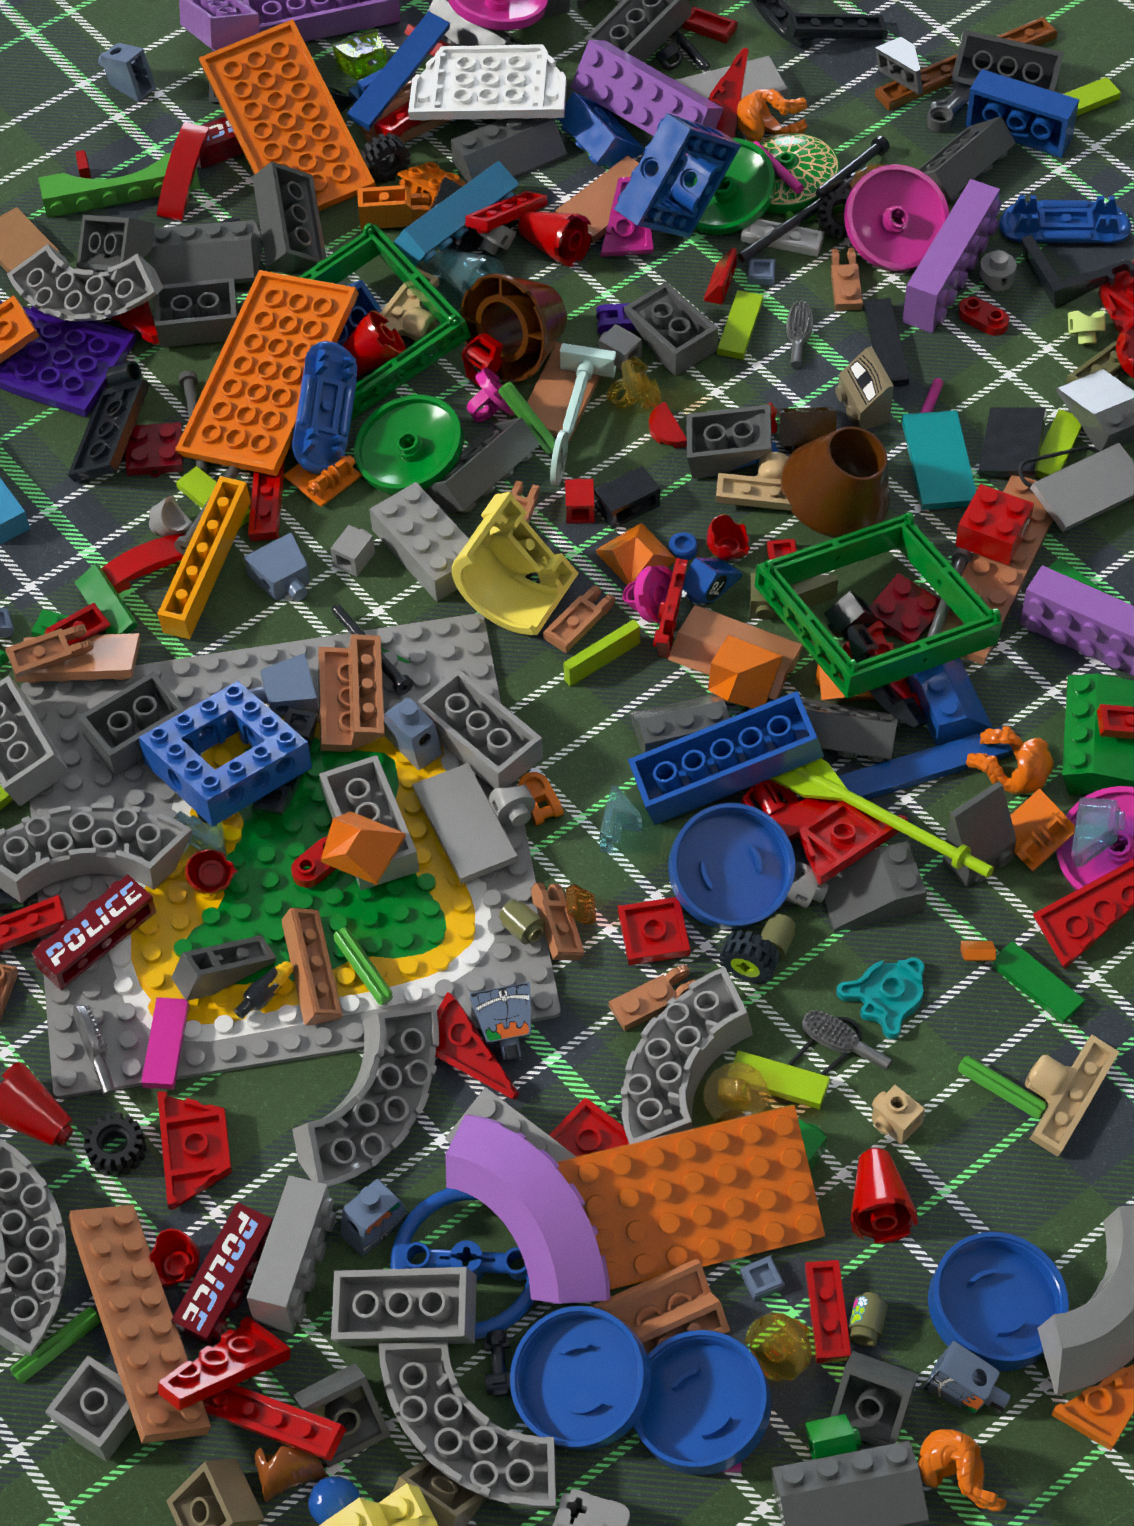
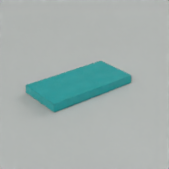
M957 410L902 414L901 422L921 510L968 507L976 493V488Z

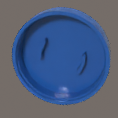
M718 804L694 815L677 835L669 855V880L672 890L682 907L698 921L718 929H745L766 920L787 898L795 877L794 852L785 831L765 812L745 804Z
M1002 1232L974 1234L953 1245L943 1256L936 1268L928 1290L930 1316L937 1333L944 1343L949 1346L952 1341L957 1342L998 1371L1022 1369L1044 1357L1037 1328L1052 1315L1068 1312L1069 1308L1066 1285L1053 1261L1041 1249L1029 1241Z
M589 1306L562 1308L538 1320L521 1339L515 1351L510 1371L512 1399L524 1423L539 1437H554L555 1445L578 1451L598 1449L624 1436L640 1418L646 1406L651 1386L650 1363L639 1337L620 1319L606 1311Z
M695 1330L668 1338L648 1354L651 1369L650 1392L646 1406L640 1418L634 1424V1428L656 1459L669 1468L682 1473L708 1475L732 1468L754 1451L767 1430L771 1416L772 1399L769 1383L754 1355L742 1343L723 1333Z

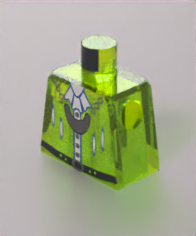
M376 29L332 44L337 68L355 80L366 78L383 69L388 63L384 44Z

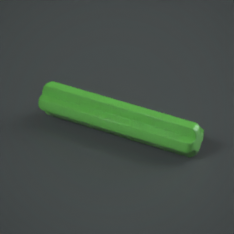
M507 382L498 390L499 394L518 418H523L545 454H551L554 449L555 438L512 382Z
M344 927L334 933L335 943L377 1003L384 1005L393 999L391 989L349 929Z
M965 1056L960 1062L958 1071L1035 1119H1039L1046 1111L1047 1103L974 1058Z
M87 1307L38 1345L32 1356L25 1355L11 1366V1373L16 1380L24 1383L101 1322L97 1312L93 1308Z

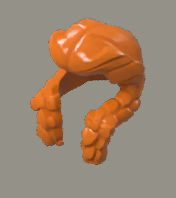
M772 88L769 90L758 89L745 96L738 104V128L746 136L747 141L752 143L760 141L766 131L773 135L784 133L803 134L808 128L805 119L782 127L771 115L766 102L771 103L774 108L779 110L781 115L795 114L807 109V103L803 97L789 100Z
M1004 726L1002 730L989 728L980 734V744H1009L1016 756L1018 767L1012 772V778H1008L1004 774L1002 767L998 764V759L993 755L988 756L983 753L968 754L966 760L968 767L986 772L992 784L999 781L1003 785L1004 791L1014 795L1034 793L1039 788L1044 787L1054 766V760L1048 751L1049 744L1047 741L1041 738H1034L1024 743L1009 726Z
M940 1429L931 1432L924 1440L918 1457V1467L922 1483L930 1488H937L941 1485L943 1478L955 1475L956 1473L961 1493L973 1501L976 1506L992 1512L1005 1509L1006 1500L997 1498L998 1495L996 1493L983 1490L985 1477L984 1461L981 1457V1449L976 1441L966 1434L952 1429Z

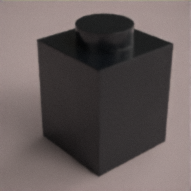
M852 591L845 594L824 613L830 622L827 625L829 630L837 638L842 636L847 640L848 628L852 625L863 624L867 629L878 620L865 600Z

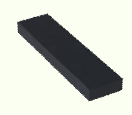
M788 14L786 20L792 38L886 39L888 35V29L882 15Z
M891 298L865 300L863 308L872 348L894 387L909 385V375Z

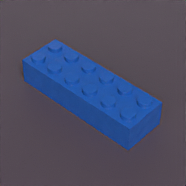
M795 691L628 759L645 808L653 824L656 825L824 757V754L798 691Z

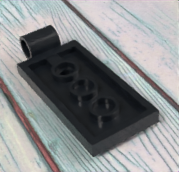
M135 361L114 365L107 369L106 378L111 388L101 390L69 470L68 476L74 482L117 472V469L120 467L122 456L128 446L129 438L136 425V420L150 387V383L147 380L141 379V369Z

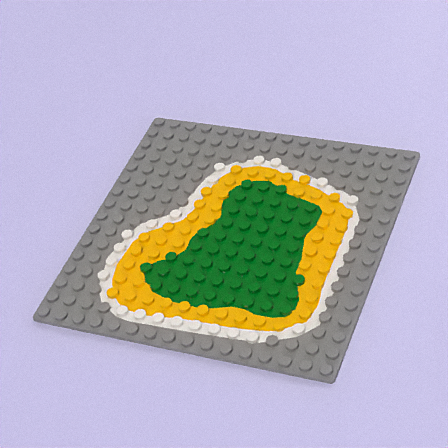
M480 613L364 630L366 635L381 637V647L390 651L383 654L402 675H408L414 682L412 689L408 693L397 695L392 689L393 682L382 671L384 714L405 698H410L412 701L417 702L458 668L501 703L485 618ZM350 633L135 665L133 678L120 681L115 679H98L92 682L69 680L63 683L41 681L35 684L25 682L21 685V690L25 693L70 771L69 774L30 799L31 818L48 814L49 809L71 805V808L91 807V803H114V807L132 809L133 806L141 807L142 811L157 816L158 813L164 814L188 826L193 832L175 871L155 890L137 882L153 897L157 911L153 916L62 991L44 975L52 1086L54 1096L57 1099L102 1092L94 1071L93 1062H91L87 1055L75 1022L74 1005L83 1004L84 1006L89 1005L91 1007L89 1011L93 1012L92 1015L96 1019L95 1023L98 1024L97 1029H100L99 1034L102 1035V1044L105 1045L102 1048L106 1050V1055L102 1056L106 1063L115 1090L142 1086L141 1080L156 998L185 999L171 978L182 953L262 935L276 956L274 963L214 995L189 1000L190 1005L176 1080L364 1050L363 1020L380 1012L436 1005V1010H438L447 992L455 995L478 1031H480V1027L470 1003L469 993L530 982L531 1022L553 1019L560 1016L561 1008L545 933L537 942L525 945L503 927L502 921L499 919L500 910L510 900L524 902L539 916L531 897V889L536 880L525 824L513 826L512 823L504 824L500 822L518 856V862L461 884L413 791L412 784L464 764L443 745L440 744L442 755L420 771L385 736L351 752L320 751L318 715L310 751L312 768L303 773L298 789L285 813L279 815L253 810V802L223 820L219 826L211 827L203 823L197 816L196 811L144 763V760L139 761L115 776L83 737L78 719L79 715L153 671L187 710L236 681H239L247 689L261 687L263 682L260 671L263 668L305 653L319 708L318 649L319 647L348 648L351 637ZM396 655L410 661L411 663H404L399 661ZM238 731L226 738L224 743H218L200 754L211 767L217 769L253 747L249 744L245 745L241 741ZM377 755L416 848L419 872L360 890L355 876L335 869L313 887L304 888L298 886L292 877V863L317 841L328 836L333 820L322 794L319 774ZM474 773L489 800V795L494 789ZM515 781L509 787H517V782ZM209 849L221 851L225 854L227 861L233 862L238 872L234 874L230 885L220 893L204 895L196 892L188 884L185 876L188 859L198 851ZM305 866V867H303L302 869H303V870H308V869H310L311 867H310V866ZM89 874L63 879L37 891L38 902L59 895L64 902L67 920H70L82 912L90 901L96 900L104 894L112 883L120 881L123 877ZM290 908L319 910L343 1017L341 1019L316 1025H304L293 972L265 1007L260 1010L250 1011L243 1019L239 1018L234 1012V1009L244 1001L243 994L252 983L268 973L273 967H277L284 961L290 962L282 926V918ZM344 927L349 929L391 989L393 999L384 1005L377 1003L335 943L334 933ZM57 931L41 936V941L50 938Z

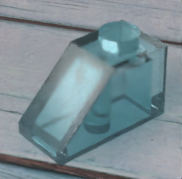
M1080 797L1071 853L1076 867H1083L1117 841L1119 830H1123L1125 826V812L1120 810L1117 800Z

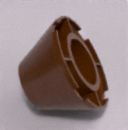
M499 273L488 274L478 278L472 287L466 290L462 299L460 315L466 321L471 335L465 341L466 345L483 333L488 334L503 344L500 355L502 364L496 373L501 381L519 382L534 375L566 328L567 312L564 302L558 292L545 283ZM479 342L480 347L490 353L491 350Z
M851 426L837 429L797 448L788 457L781 472L783 497H787L793 507L792 513L803 524L822 535L832 538L881 523L888 512L890 504L886 450L874 434L865 429Z

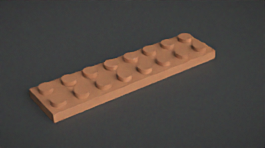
M1011 475L1003 492L1034 503L1031 524L1009 566L972 553V561L967 563L962 574L968 585L977 595L983 598L985 604L990 609L997 608L1000 611L1002 627L1054 521L1032 490L1021 481L1019 476ZM1024 477L1030 484L1036 482L1035 480ZM951 608L942 632L964 625L963 621ZM993 646L963 656L962 658L985 665Z
M134 1205L70 1211L68 1222L141 1443L207 1435L211 1424L202 1400L179 1411L158 1394V1382L188 1361L176 1324L171 1322L173 1316L154 1261L151 1263L149 1260L150 1250Z

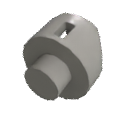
M503 225L492 229L490 233L477 232V234L484 238L479 247L493 255L496 254L499 247L508 250L516 236L515 231Z
M1002 250L985 254L980 262L979 274L981 279L992 291L999 292L1009 289L1015 278L1016 260L1012 255Z
M174 496L166 497L150 509L149 527L158 536L165 537L181 534L192 525V521L181 510Z
M526 784L517 787L495 788L489 795L488 800L499 821L504 824L512 823L513 826H521L527 823L531 818L530 813L536 803Z
M796 862L794 881L785 900L803 908H807L811 900L822 903L828 890V883L818 884L811 866L802 862Z

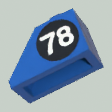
M695 557L685 575L683 590L687 593L686 597L696 604H701V602L714 603L741 579L743 573L720 558Z

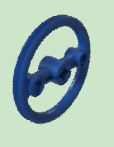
M446 1188L419 1203L404 1220L393 1243L390 1269L465 1267L462 1262H467L469 1257L473 1256L474 1260L469 1261L466 1267L477 1275V1281L485 1273L509 1274L512 1279L517 1281L526 1279L525 1288L509 1308L493 1318L475 1323V1340L485 1338L490 1331H504L520 1320L531 1308L535 1300L531 1299L526 1266L520 1270H512L510 1268L514 1260L523 1258L519 1247L511 1248L506 1253L482 1252L479 1245L469 1240L455 1244L451 1250L428 1249L424 1243H411L420 1225L437 1210L461 1201H480L465 1192ZM416 1254H427L423 1263L418 1265L411 1264L412 1258Z

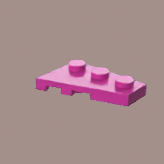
M631 177L618 178L600 257L653 253L651 229L637 226L614 210L618 203L619 195L625 190Z

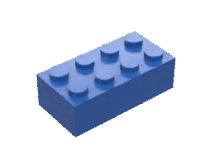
M981 69L970 88L965 127L1002 117L1017 144L1062 158L1073 138L1079 99Z

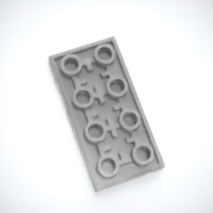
M770 56L747 61L742 99L758 89L769 90L771 88L778 91L782 96H787L788 89ZM730 66L675 81L708 99L710 93Z
M1117 443L1034 482L1030 489L1061 531L1065 532L1134 498V461L1121 444Z
M469 763L412 784L413 791L461 884L518 862V856Z

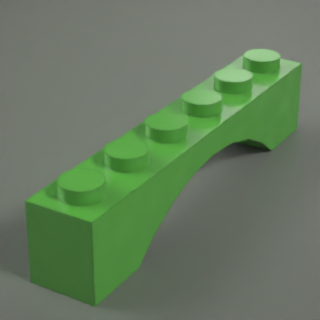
M166 153L157 162L143 170L118 178L87 179L66 173L39 177L47 218L160 197L171 153ZM197 167L189 191L201 189Z

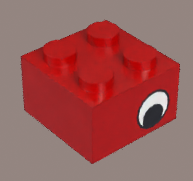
M980 484L958 524L955 546L1009 566L1031 524L1034 503Z

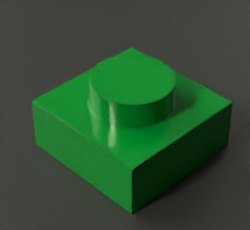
M42 609L31 630L32 636L44 635L46 628L69 615Z

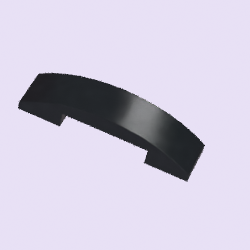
M751 0L765 21L788 42L796 46H802L816 39L792 38L786 20L788 14L795 13L783 0Z
M859 624L848 628V640L852 658L856 663L872 658L871 654L878 650L879 647L865 626ZM890 683L870 690L872 696L883 708L905 724L918 727L929 722L913 697L900 700Z
M289 707L284 721L308 741L310 752L318 713ZM303 774L255 801L252 806L253 810L283 815L298 789Z

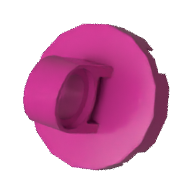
M484 367L475 375L482 389L468 402L467 411L476 422H483L489 419L499 409L513 416L515 413L498 392L503 386L498 381L500 377Z
M647 566L641 570L636 581L631 582L625 587L622 599L633 610H637L643 620L648 623H660L661 619H658L661 601L666 602L673 572L665 566Z

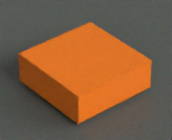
M961 941L960 952L965 961L996 960V948L992 941Z

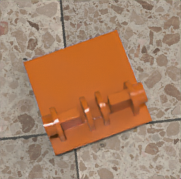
M425 162L397 173L398 176L402 177L399 185L409 187L411 194H430L432 204L440 182L444 177L462 187L467 184L458 175L440 169L439 165L433 162Z
M351 455L340 457V460L335 463V467L330 465L321 474H312L298 464L284 474V478L318 506L322 507L362 477V474L353 467L355 460Z
M1040 788L1010 815L1017 839L1014 853L1032 872L1079 831Z

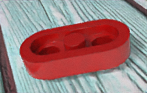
M973 296L964 298L959 304L958 315L965 323L992 336H999L1007 331L1009 316L1004 310Z
M327 837L317 841L292 863V877L298 886L304 888L313 887L336 869L321 862ZM305 866H310V867H311V868L308 869V870H303V869H302V868L305 867Z

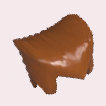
M281 1446L275 1455H264L262 1448H259L255 1453V1464L259 1473L263 1500L265 1502H269L275 1496H278L279 1493L282 1494L285 1490L296 1487L298 1484L302 1485L305 1482L309 1483L310 1481L321 1480L327 1477V1473L317 1456L294 1447Z

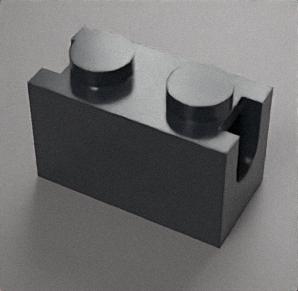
M643 466L633 471H628L621 477L603 483L594 489V494L599 499V501L594 503L595 508L612 530L660 506V487Z

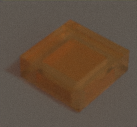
M576 884L566 887L567 914L586 925L596 922L595 895Z

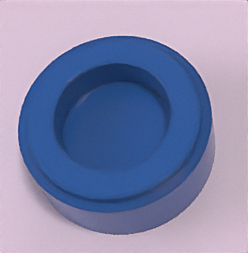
M680 532L670 538L669 551L675 558L690 560L697 554L698 542L692 534Z

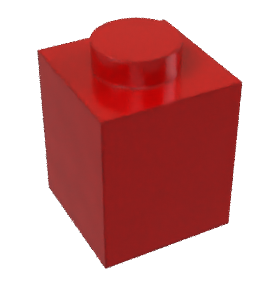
M578 478L565 480L566 524L595 523L593 479Z

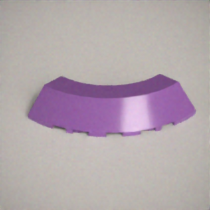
M465 1115L446 1152V1187L465 1192L487 1205L506 1225L524 1259L529 1278L531 1299L558 1304L606 1301L611 1299L605 1255L601 1256L595 1237L596 1234H599L595 1225H591L582 1207L586 1204L573 1183L568 1184L564 1176L557 1169L559 1167L557 1162L543 1149L538 1150L526 1140L527 1136L521 1132L515 1133L503 1127V1123L486 1117Z

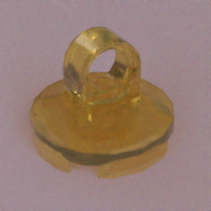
M636 356L622 362L623 378L617 380L608 388V401L619 409L627 408L636 402L646 410L656 407L661 402V394L655 378L649 380L645 371L649 370L647 365ZM625 389L624 397L617 401L616 396L618 392Z
M739 1062L724 1064L714 1070L706 1081L703 1092L705 1106L715 1120L725 1112L733 1109H743L754 1113L764 1112L767 1110L770 1099L768 1085L761 1073L751 1065Z
M771 1312L756 1319L747 1330L746 1346L750 1344V1350L765 1376L772 1381L779 1382L781 1379L794 1380L806 1370L812 1356L810 1341L807 1337L810 1333V1328L797 1318L793 1319L783 1313Z

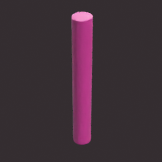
M754 141L753 143L765 151L770 158L775 173L796 194H800L804 190V186L758 141Z
M935 378L920 413L933 411L944 384L941 379Z

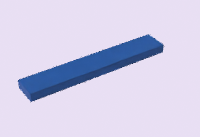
M428 11L347 113V119L369 131L450 29V22Z
M981 733L845 773L838 777L849 791L868 800L970 769L971 767H968L966 764L967 756L970 753L993 755L1000 760L1013 756V750L1009 744H980Z

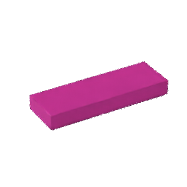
M156 998L141 1080L143 1088L175 1090L190 1005L189 1001L177 998Z

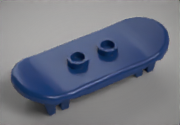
M1020 195L1016 203L1009 206L1001 215L999 228L1005 238L1022 243V238L1032 235L1036 242L1112 244L1122 242L1128 237L1131 231V223L1126 213L1116 206L1115 196H1109L1108 202L1105 203L1104 196H1098L1095 202L1086 200L1037 201L1036 195H1030V200L1026 202L1025 195Z
M330 341L316 343L306 354L292 442L296 461L304 470L312 474H321L330 465L335 467V463L340 460V457L345 456L357 383L358 368L356 358L342 345Z

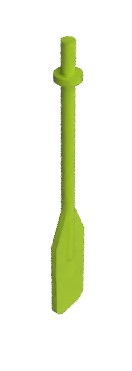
M821 758L770 778L804 798L844 801L951 858L952 867L958 870L966 866L986 878H989L993 873V866L970 855L971 848L962 844L957 848L849 791L829 763Z

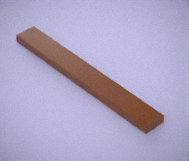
M1041 17L997 37L1039 46L1057 38V30L1044 17ZM957 54L920 69L922 94L918 95L900 83L893 81L876 88L875 97L890 111L952 84L951 79Z

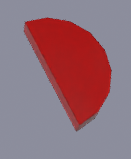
M663 402L656 406L649 417V431L652 438L659 444L663 442L667 445H674V448L687 447V438L667 404Z

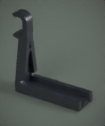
M1029 235L1022 238L1023 257L1055 309L1066 305L1107 282L1114 286L1115 274L1128 271L1130 276L1134 277V263L1129 260H1120L1100 269L1065 278L1064 282H1061L1033 236Z

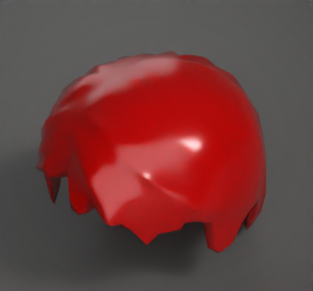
M725 514L714 518L707 531V546L711 553L725 561L748 556V550L750 549L748 543L750 540L745 525L735 523L730 516Z
M213 849L198 851L188 859L185 868L188 884L193 890L204 895L217 894L225 890L230 885L234 874L238 872L233 862L226 860L223 852Z
M170 1228L161 1231L156 1238L154 1249L149 1254V1260L151 1263L154 1261L162 1286L170 1287L190 1280L197 1272L200 1263L199 1247L190 1236L178 1229Z

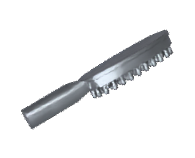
M802 300L793 303L786 322L787 337L792 342L790 365L794 369L801 367L803 343L809 340L813 328L811 308L806 301L803 303Z
M74 1005V1018L82 1043L89 1059L93 1062L94 1071L103 1095L110 1096L116 1090L106 1063L102 1056L106 1055V1050L102 1048L105 1045L102 1044L103 1039H101L102 1035L99 1034L100 1029H97L98 1024L95 1023L96 1019L92 1015L93 1012L89 1011L91 1009L89 1005Z
M811 1010L804 1016L802 1021L804 1032L822 1046L843 1054L854 1052L886 1071L891 1067L893 1059L859 1041L856 1032L842 1020L818 1010Z

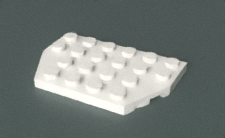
M543 44L441 46L435 53V57L426 63V69L421 75L416 74L412 79L408 110L409 120L564 118L566 76L563 71L560 72L558 70L555 60L548 55V51Z

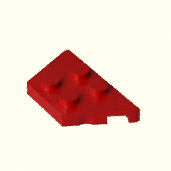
M1128 271L1115 274L1114 286L1107 282L1101 285L1098 291V296L1119 334L1134 319V277H1131Z
M840 801L799 828V839L816 881L822 885L900 831L846 802ZM899 815V816H898V817H900V818H902V819L908 821V818H907V817H905V816H903V815Z
M158 1091L167 1205L169 1210H174L232 1173L225 1109L211 1104L202 1105L197 1100L186 1098L184 1101L168 1096V1092Z

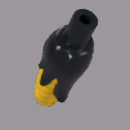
M284 961L252 983L243 994L244 1001L234 1009L235 1014L243 1019L250 1011L260 1010L265 1007L293 972V964Z

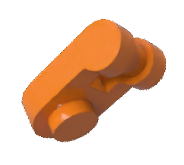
M529 772L521 777L518 786L526 784L536 802L534 809L530 813L531 820L535 826L543 824L545 822L544 819L552 816L558 818L564 815L559 799L548 779L543 774ZM546 800L548 805L539 808L537 803Z

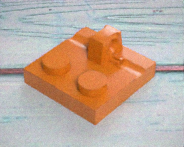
M14 295L0 304V363H2L25 347L27 343L39 337L21 303Z

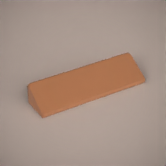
M290 908L282 918V926L290 962L293 964V976L304 1025H316L341 1019L343 1017L319 910Z

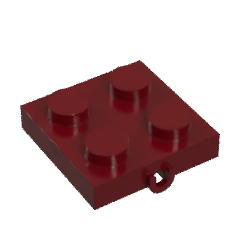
M181 422L134 426L128 446L126 447L127 475L150 474L151 477L157 478L161 473L183 472V457L175 451L183 434Z
M897 573L869 607L876 618L883 623V633L886 636L891 637L893 635L908 645L919 641L932 625L940 599Z

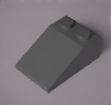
M667 282L624 307V312L655 357L675 376L717 351L718 327Z
M1102 369L1057 388L1056 392L1082 425L1081 428L1099 452L1117 443L1124 445L1134 440V390Z
M770 404L686 414L687 460L692 479L718 476V473H727L772 452Z
M998 781L950 813L946 842L957 848L962 844L971 848L970 855L993 866L994 869L998 866L1004 867L1014 858L1017 839L1004 788ZM943 855L942 863L966 888L974 882L980 883L986 879L985 876L966 866L959 870L952 867V859Z
M908 841L878 847L825 882L828 883V890L823 902L834 932L924 912L927 892Z

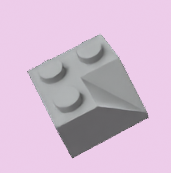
M90 1356L86 1357L45 1411L46 1415L78 1444L106 1462L135 1425L119 1375Z

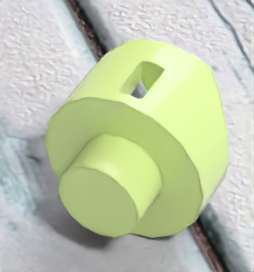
M1105 310L1095 312L1090 317L1080 311L1069 312V335H1078L1079 345L1096 344V334L1106 332Z

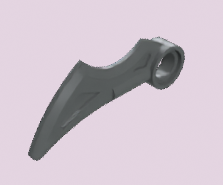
M952 81L953 90L951 94L944 99L932 102L927 115V127L931 131L942 133L950 130L953 114L969 101L972 85ZM940 117V118H944V119H946V120H945V121H937V120H935L934 118Z

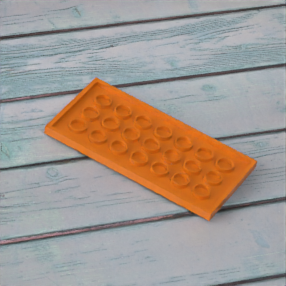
M293 19L199 57L206 77L254 175L271 161L313 175L319 211L357 196V188L376 187Z
M259 270L175 451L181 454L182 457L277 476L293 441L306 354L318 342L330 341L337 343L359 295L356 287Z
M795 1105L557 1161L559 1165L557 1169L564 1176L568 1184L573 1183L586 1204L582 1207L591 1225H595L599 1234H596L595 1237L601 1256L605 1255L610 1290L647 1281L694 1259L699 1260L702 1267L825 1237Z

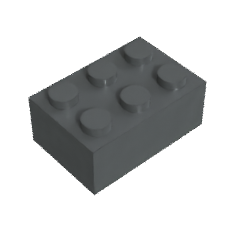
M234 278L163 285V289L154 296L155 328L159 338V347L226 341L239 314Z
M153 671L79 715L78 719L83 737L116 776L143 760L139 736L184 712L186 709Z

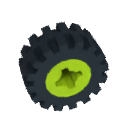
M737 931V933L732 932L728 936L720 953L719 960L720 965L725 966L728 973H733V977H740L745 982L751 981L752 984H757L758 982L765 984L771 980L780 960V952L777 951L778 948L775 945H771V941L768 939L763 940L761 935L757 934L755 936L749 931L747 933Z

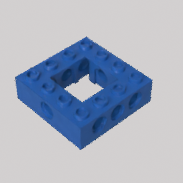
M666 113L665 117L659 122L657 132L652 141L646 146L640 163L632 171L628 185L619 195L618 203L614 210L637 226L690 238L739 151L741 144L718 129ZM658 166V172L655 175V169ZM697 176V183L694 186V179Z
M239 681L138 737L144 763L212 827L312 768L308 741ZM238 731L241 741L245 745L249 744L253 747L217 769L211 767L200 754L218 743H224L226 738Z

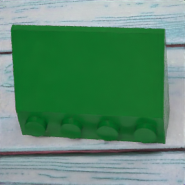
M1098 673L1068 676L1062 776L1069 795L1091 794L1104 788L1116 786L1134 787V739L1100 736L1097 709L1100 704L1134 707V680Z

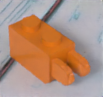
M405 185L357 188L361 230H363L367 223L376 224L379 228L408 227L413 221H416L431 209L432 198L430 194H411L410 188Z

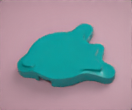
M915 957L898 960L897 963H884V960L879 961L869 967L861 978L838 984L836 990L837 997L842 1001L862 1002L864 1005L860 1010L861 1018L866 1021L879 1023L886 1038L897 1039L901 1034L902 1022L920 1007L923 1000L922 977L925 965L920 959Z

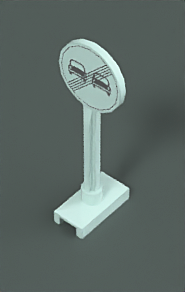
M566 343L561 345L560 369L575 371L577 378L563 422V430L559 431L553 449L550 469V482L553 486H559L564 474L569 437L574 431L588 380L592 378V374L614 378L616 366H614L616 351Z

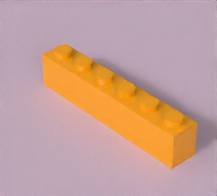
M219 476L157 613L163 633L190 640L251 503L246 482Z

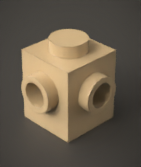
M896 1085L887 1093L885 1091L879 1093L872 1103L873 1113L871 1121H873L876 1129L884 1135L889 1134L901 1145L923 1123L925 1108Z

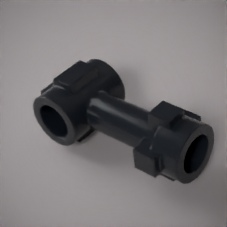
M490 1331L486 1335L487 1340L484 1341V1349L486 1352L491 1351L493 1373L485 1375L486 1391L488 1395H494L495 1398L509 1396V1392H511L510 1371H506L505 1349L511 1348L510 1338L507 1337L506 1331Z

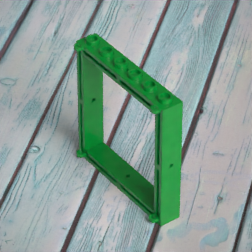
M367 223L363 227V232L358 237L340 247L336 252L318 262L317 265L298 277L337 284L379 256L442 325L356 383L351 420L471 337L463 317L381 229L372 223Z
M911 512L757 564L754 586L847 699L998 644L1002 629L1000 611L997 608L990 609L985 604L983 598L977 595L968 585L966 579L960 576L952 567L950 561L943 557L933 542L929 541L920 531L919 527L914 524L915 519ZM898 548L963 621L964 625L856 663L854 659L848 656L790 585Z

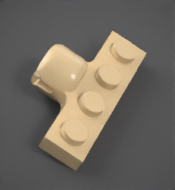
M417 268L435 288L440 285L438 277ZM404 283L380 312L389 320L386 326L391 331L396 328L400 336H407L415 341L420 340L438 326L436 317L431 312L422 308L424 304Z
M771 452L762 456L759 460L757 476L718 473L715 502L791 511L793 507L787 497H783L781 490V472L788 456L781 452Z
M1091 1034L1071 1067L1064 1066L1049 1055H1042L1030 1070L1025 1085L1028 1089L1043 1097L1048 1106L1029 1139L1058 1157L1115 1061L1119 1051Z

